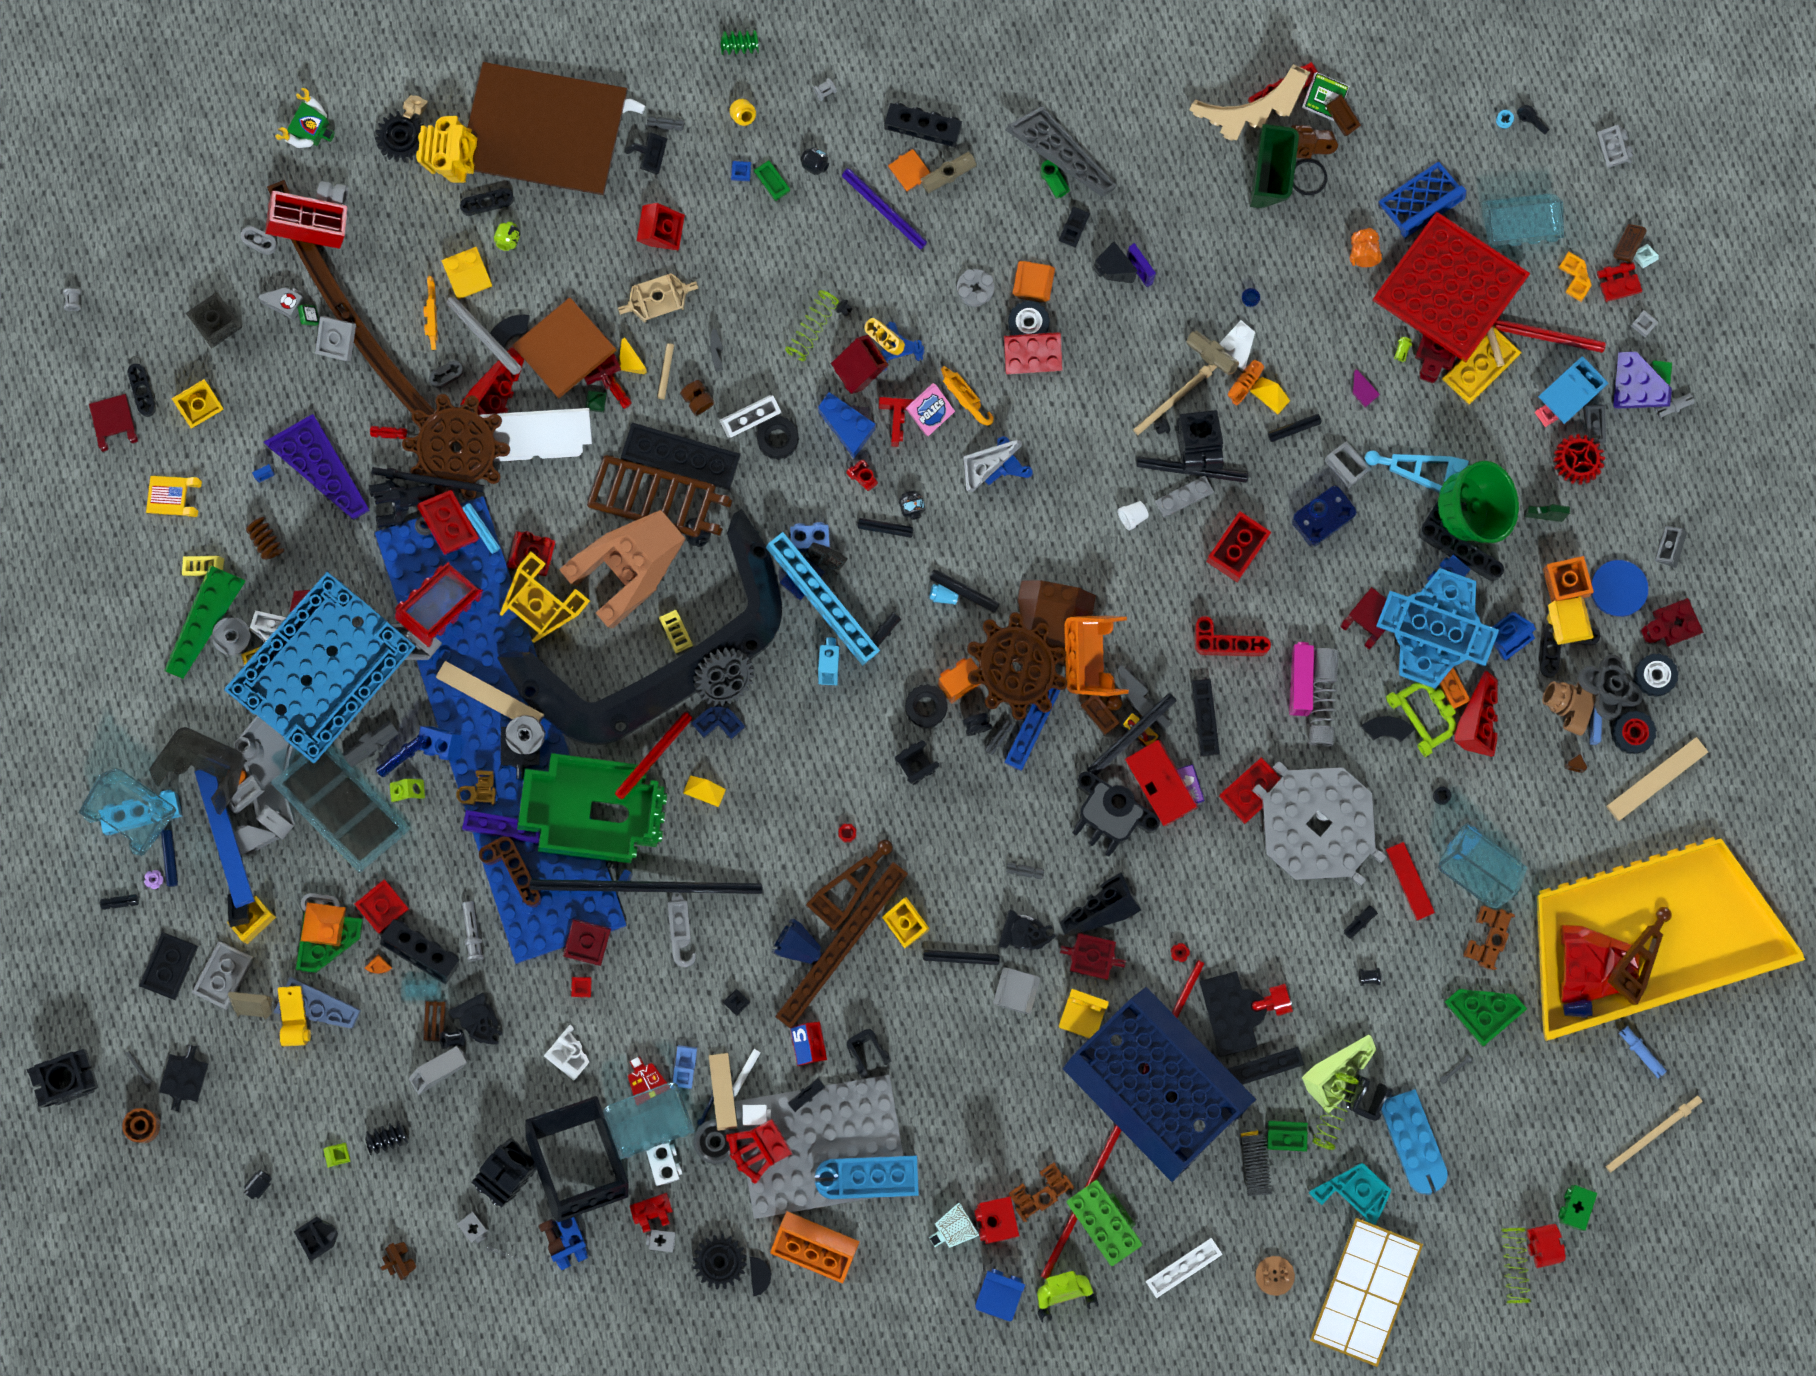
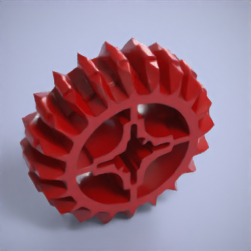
M1577 434L1575 438L1570 435L1568 440L1564 438L1562 444L1557 445L1558 450L1554 451V455L1557 457L1553 459V462L1559 464L1554 468L1561 469L1558 476H1561L1563 473L1566 475L1564 481L1571 478V484H1574L1576 480L1578 485H1581L1583 481L1588 484L1590 479L1595 480L1597 478L1596 475L1601 474L1600 469L1604 467L1602 462L1605 460V457L1600 455L1604 451L1597 449L1600 443L1593 444L1594 438L1588 441L1587 435H1584L1582 439L1580 434ZM1572 446H1581V447H1584V448H1583L1582 450H1580V451H1577V450H1575V449H1572V450L1570 449V447H1572ZM1588 451L1591 453L1593 457V464L1587 456ZM1583 453V456L1581 457V462H1578V464L1575 465L1578 456L1580 457V455ZM1565 455L1571 461L1570 468L1565 461ZM1577 468L1589 470L1584 473L1575 472Z

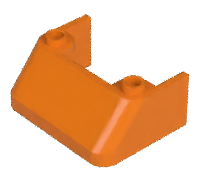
M1105 615L1075 616L1066 619L1065 664L1067 689L1070 693L1098 696L1129 693L1127 689H1115L1114 677L1110 673H1104L1103 635H1108L1112 632L1113 622L1127 621V617Z

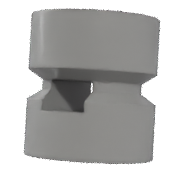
M321 181L317 190V200L346 205L349 194L348 186L341 184L333 186L330 182Z

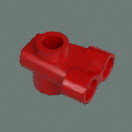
M862 459L855 466L849 468L846 474L852 480L855 479L867 491H870L878 484V481L875 479L872 470L868 469L869 465Z

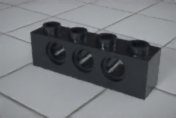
M890 103L884 129L956 148L962 129V121H959L956 117H943L937 112H924L918 107L909 108L902 103ZM909 117L911 120L908 122H904L901 120V118ZM922 121H926L928 125L923 127L920 126L919 123ZM944 126L946 130L939 131L937 127Z
M393 919L381 936L380 945L445 985L459 966L460 959H458L455 953L445 951L437 942L427 940L422 933L414 932L402 921L398 922ZM407 938L409 941L403 943L400 941V939ZM423 948L425 952L419 953L416 949ZM439 958L442 962L435 963L433 959Z

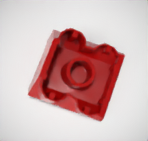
M516 531L507 567L517 569L525 557L532 552L545 563L537 575L546 577L556 541L547 537L535 536L528 531Z

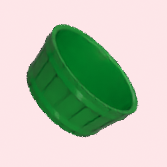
M1479 461L1468 465L1463 470L1452 474L1443 483L1439 492L1438 510L1441 521L1448 532L1456 538L1464 541L1496 543L1509 536L1516 525L1519 513L1517 490L1508 473L1494 462ZM1461 503H1466V511L1461 510Z

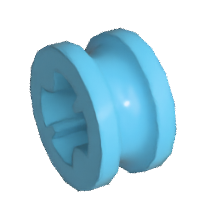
M1502 110L1496 118V123L1501 128L1510 127L1514 121V115L1508 110ZM1503 115L1504 117H1509L1508 123L1501 121Z

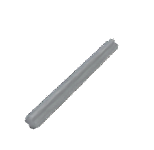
M455 296L449 297L446 303L513 375L519 374L522 368Z

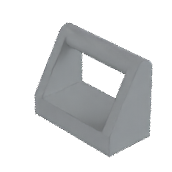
M1347 441L1332 451L1324 460L1349 489L1372 470ZM1343 449L1363 470L1355 477L1336 457Z

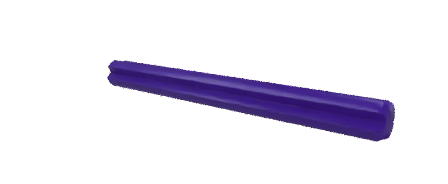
M846 169L843 172L842 177L919 249L925 247L927 241L850 169Z

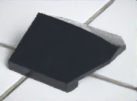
M315 1217L294 1231L310 1262L333 1248L338 1237V1232L334 1225L321 1220L319 1217Z

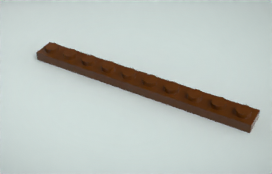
M894 862L889 865L822 953L818 961L775 1015V1018L788 1028H792L908 875L906 871Z

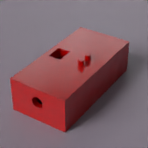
M272 191L268 203L265 234L340 249L345 237L347 206Z
M1156 740L1125 759L1163 826L1166 827L1199 808L1160 740ZM1151 783H1153L1157 789V792L1154 794H1151L1150 790L1147 787Z

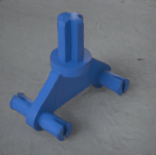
M888 322L886 326L904 341L905 347L899 355H893L885 349L881 350V354L888 363V360L912 353L916 356L915 359L917 361L923 360L924 347L920 340L912 342L903 338L899 334L896 324Z
M1000 437L997 440V446L1010 441L1007 437ZM1012 455L985 482L990 485L1001 475L1029 478L1033 475V470L1029 466L1023 467L1016 457Z

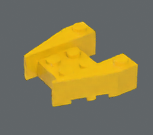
M530 552L516 570L499 615L503 616L509 608L538 632L531 640L535 643L577 617L590 600L577 589H574L562 603L534 579L545 563Z

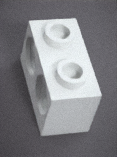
M669 1141L646 1147L656 1186L680 1180L679 1175H682L680 1164H676L674 1156L677 1155L674 1144L670 1145ZM660 1148L667 1150V1156L664 1159L657 1157V1151ZM665 1167H671L673 1170L670 1178H664L662 1175Z

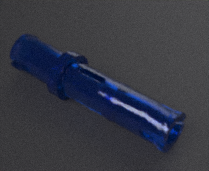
M417 735L408 744H403L398 752L377 767V773L381 777H385L406 759L412 758L416 751L426 745L424 737Z

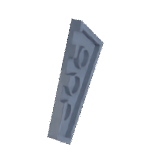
M293 977L289 978L286 987H302L306 1019L347 1028L354 1027L361 1012L360 1009ZM279 1002L273 1013L281 1014Z

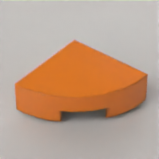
M378 954L365 969L375 974H382L391 970L392 967Z

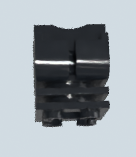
M1218 411L1179 414L1176 428L1184 473L1189 474V472L1202 471V467H1205L1206 470H1223V438Z
M86 1049L69 1052L26 1069L32 1086H41V1088L34 1090L38 1107L44 1108L54 1104L58 1106L94 1093L95 1089L99 1088L94 1071L88 1070L92 1068ZM69 1069L72 1073L71 1083L68 1087L62 1089L59 1085V1077L63 1071Z
M510 1138L504 1144L498 1146L494 1153L487 1158L479 1169L480 1172L471 1183L475 1185L477 1191L487 1195L494 1205L502 1208L515 1198L516 1194L521 1190L520 1188L528 1182L527 1179L532 1177L537 1169L532 1155L524 1152L520 1145Z

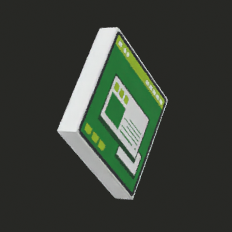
M1316 72L1312 78L1302 108L1334 121L1325 105L1338 95H1342L1345 99L1350 86Z

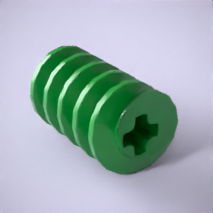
M746 30L744 36L741 31H738L737 36H735L734 31H731L729 37L726 31L723 32L721 37L722 55H724L725 50H727L728 55H731L733 49L736 54H739L740 49L743 54H746L747 49L753 54L755 48L759 54L756 30H753L752 36H750L748 30Z

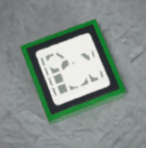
M300 305L297 307L301 325L316 326L319 324L316 306Z

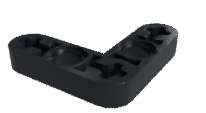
M1548 624L1544 629L1540 666L1542 675L1547 678H1551L1558 673L1561 644L1558 645L1555 641H1547V639L1550 640L1552 637V633L1548 631L1553 627L1551 624ZM1591 627L1593 636H1596V638L1592 641L1587 639L1570 643L1595 645L1600 640V632L1596 628ZM1547 646H1554L1556 654L1549 655L1546 651ZM1545 657L1556 659V661L1553 660L1551 662V667L1554 668L1551 673H1548V670L1545 669L1549 665V660H1545Z

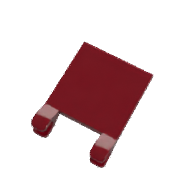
M126 394L89 404L98 447L102 452L109 449L105 437L127 431V437L131 443L138 442Z
M1371 587L1340 627L1343 630H1347L1353 621L1358 623L1372 634L1364 644L1367 649H1371L1385 632V630L1376 626L1387 599Z

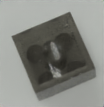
M215 292L186 313L211 349L242 328L218 292Z

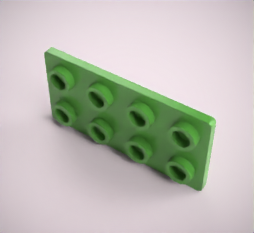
M1095 1180L1066 1201L1110 1266H1114L1143 1245L1132 1229L1136 1225L1116 1195L1113 1192L1108 1195L1099 1180Z

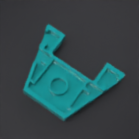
M1360 1163L1310 1190L1308 1193L1320 1205H1323L1337 1191L1365 1218L1364 1221L1376 1225L1392 1190L1366 1165Z

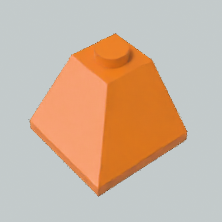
M307 902L301 941L340 946L346 907Z

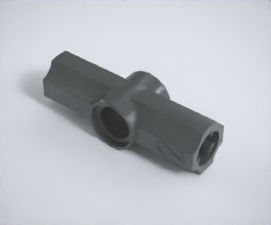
M389 720L375 731H370L358 740V743L350 747L342 755L353 768L368 756H374L377 750L381 751L383 746L397 737L399 733Z

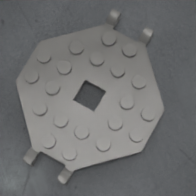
M1280 761L1277 762L1272 768L1282 778L1268 793L1259 784L1252 790L1262 799L1266 855L1294 880L1350 877L1357 885L1361 886L1366 879L1357 873L1356 869L1364 860L1371 855L1376 861L1382 863L1386 858L1375 847L1372 793L1343 767L1288 770ZM1317 811H1320L1332 822L1320 837L1306 825Z

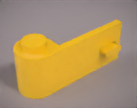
M278 987L283 1024L280 1029L281 1046L307 1045L308 1041L311 1040V1032L307 1029L302 987Z

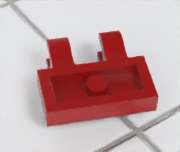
M667 1193L629 1205L635 1224L640 1223L643 1233L651 1230L648 1221L650 1219L659 1217L662 1226L670 1224L667 1213L673 1211Z

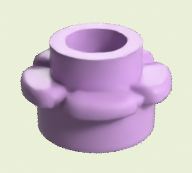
M158 870L149 871L145 874L144 883L147 887H151V889H157L163 883V876H161Z

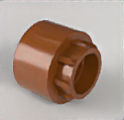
M143 1108L131 1110L124 1117L122 1123L125 1136L137 1143L151 1142L157 1137L161 1127L158 1116L153 1111ZM143 1120L146 1127L143 1131H139L137 1125Z

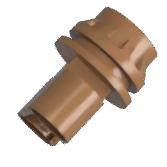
M1553 681L1546 687L1542 702L1550 708L1551 712L1559 716L1566 715L1563 724L1565 730L1581 736L1587 728L1596 696L1585 691L1580 686L1579 681L1576 687L1565 682L1557 683Z

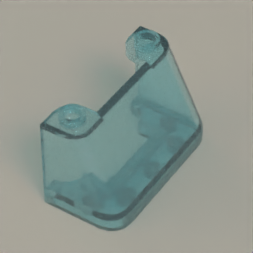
M113 768L97 777L78 813L89 822L104 821L131 840L129 847L134 854L143 856L170 822L176 812V808L123 770Z

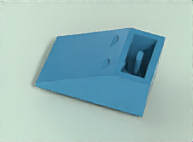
M1582 356L1538 397L1565 424L1609 383Z

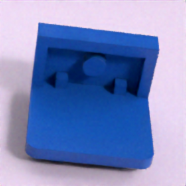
M992 1269V1272L987 1271L975 1308L978 1311L1003 1320L1012 1321L1025 1284L1021 1283V1278L1012 1275L1010 1279L1004 1277V1272Z

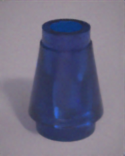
M1583 999L1563 1005L1564 1016L1581 1018L1593 1016L1591 1000Z

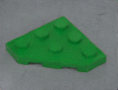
M344 918L340 946L303 942L300 937L296 971L317 973L361 939L363 919Z
M1458 989L1444 1001L1447 1007L1482 1047L1527 1010L1515 994Z

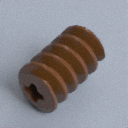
M260 517L248 525L246 532L250 534V539L254 541L253 544L257 547L258 553H261V558L268 560L282 554L284 548L278 549L281 543H274L278 537L276 535L270 536L274 532L273 529L267 530L270 524H263L266 517Z

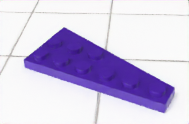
M313 414L264 441L266 446L353 520L370 511Z

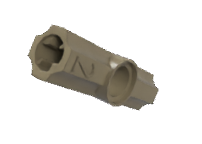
M968 151L951 162L943 163L940 168L924 176L920 181L925 191L929 194L941 186L953 182L957 177L975 168L977 164L972 154ZM951 170L953 174L946 175L944 171Z
M1197 330L1188 336L1187 345L1198 352L1209 365L1214 364L1228 376L1237 370L1239 361L1225 352V349L1218 342L1209 340Z

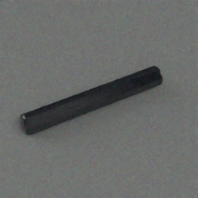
M936 569L932 571L930 580L993 613L997 611L999 602Z
M924 950L923 960L999 965L1000 955Z

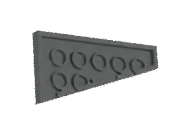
M1043 106L1011 123L1005 129L1103 197L1116 188L1117 185Z

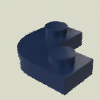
M710 707L691 723L703 738L707 737L719 726L732 740L746 728L730 709L724 707Z

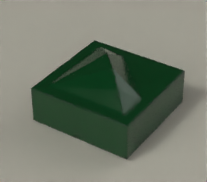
M588 391L585 408H589V411L604 413L607 393Z

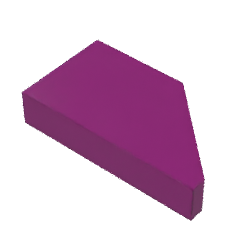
M1357 369L1354 371L1353 395L1366 408L1380 394Z

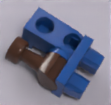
M575 1217L557 1222L562 1236L559 1237L556 1236L552 1229L555 1226L553 1219L538 1225L541 1232L545 1231L549 1242L548 1251L553 1262L556 1261L561 1270L571 1266L567 1256L572 1253L575 1254L578 1262L588 1258L585 1248L587 1244Z

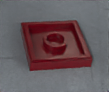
M573 918L563 957L601 966L611 928Z

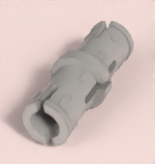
M1688 393L1680 398L1671 399L1670 407H1655L1656 413L1662 411L1657 414L1658 418L1660 419L1673 412L1677 413L1680 409L1693 405L1694 398L1688 400L1693 396Z

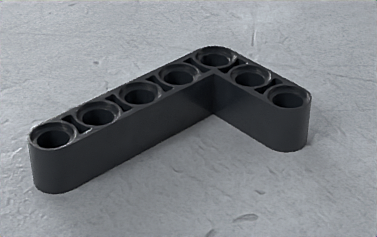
M1437 500L1419 530L1420 538L1449 557L1452 555L1456 556L1467 567L1490 581L1498 580L1504 573L1503 564L1470 543L1454 537L1448 530L1443 528L1442 521L1434 517L1435 512L1439 513ZM1430 528L1433 531V535H1427L1424 529ZM1441 538H1447L1449 545H1443ZM1457 548H1463L1466 554L1460 555L1457 552ZM1473 558H1480L1482 565L1475 564ZM1490 568H1496L1498 575H1493L1490 572Z

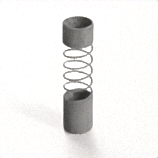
M1330 648L1315 649L1313 680L1315 682H1313V686L1321 690L1313 692V697L1319 699L1313 701V703L1318 701H1336V699H1323L1314 695V693L1320 691L1336 692V689H1322L1314 684L1317 682H1337L1339 651ZM1313 705L1318 710H1314L1310 714L1318 719L1310 722L1309 744L1323 747L1332 746L1334 743V728L1322 725L1314 726L1312 723L1323 720L1334 721L1335 719L1319 718L1312 713L1317 711H1335V709H1323Z

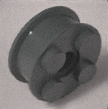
M716 1120L703 1123L694 1135V1148L698 1156L711 1164H721L731 1158L729 1156L731 1153L729 1142L726 1141V1135L735 1133L734 1129L718 1131ZM718 1136L721 1139L720 1146L712 1147L710 1140Z

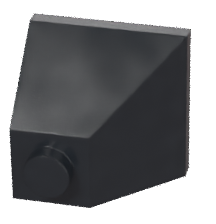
M1115 241L1095 260L1094 270L1099 277L1103 276L1105 280L1133 283L1135 281L1137 269Z

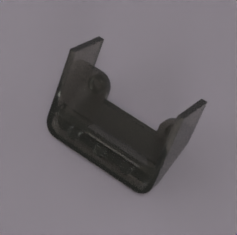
M183 727L174 733L150 767L149 772L157 786L162 783L169 771L174 774H183L191 765L222 779L218 784V789L211 797L217 814L221 815L238 790L244 759L240 751L190 728Z

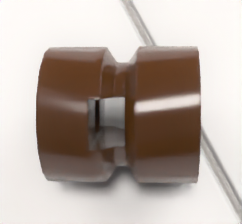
M700 380L691 382L680 392L684 401L690 403L689 408L694 416L705 412L715 403L711 395L705 393L706 388Z

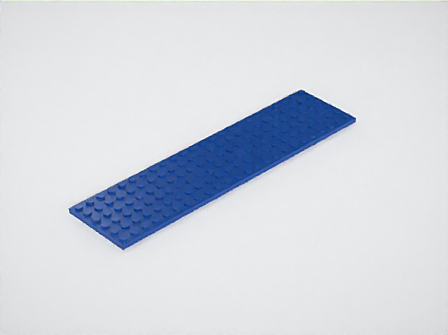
M484 496L461 503V507L468 503L472 505L500 547ZM418 518L404 522L399 526H392L377 531L375 535L398 604L401 601L405 602L414 589L418 590L426 578H431L435 575L434 572L439 566H444L448 562L474 586L483 590L479 602L474 600L467 612L463 610L454 624L450 622L446 626L443 635L435 636L442 644L429 660L416 661L438 728L463 735L459 757H452L449 760L458 789L462 786H475L477 790L476 783H478L479 777H476V770L494 772L493 787L496 789V804L494 806L490 802H475V805L463 804L465 811L469 810L519 819L524 779L521 780V772L520 780L516 779V768L501 766V727H507L512 719L436 678L443 663L447 661L526 704L497 659L498 656L505 652H531L537 657L526 622L509 608L503 616L499 615L512 583L501 547L492 554L475 530L479 537L478 541L444 555L432 533L421 535L416 531L415 522ZM421 525L422 528L427 529L426 525ZM445 575L406 612L424 628L429 630L468 593ZM528 689L525 695L528 697H532L535 695L536 691L534 689ZM544 718L540 722L546 733L544 742L540 747V766L524 768V773L525 769L548 772L551 753L570 756L563 733ZM463 790L460 793L461 799L464 801L471 797V793L468 790ZM473 832L478 851L483 846L501 838ZM511 839L515 843L533 879L612 881L605 860L539 852L538 843ZM504 842L501 845V850L508 851L511 844ZM485 852L484 859H492L493 852ZM513 859L510 862V867L517 868L520 863L519 860ZM503 860L493 865L483 863L515 964L564 948L573 918L610 927L611 931L627 926L616 892L539 890L542 901L539 906L532 908L523 901ZM520 877L519 885H526L528 877ZM530 889L526 890L530 896L528 900L534 902L536 896L531 893Z

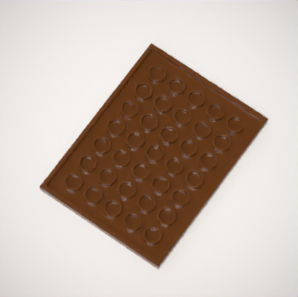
M483 62L467 127L471 128V134L477 137V146L473 155L474 172L604 196L628 89Z

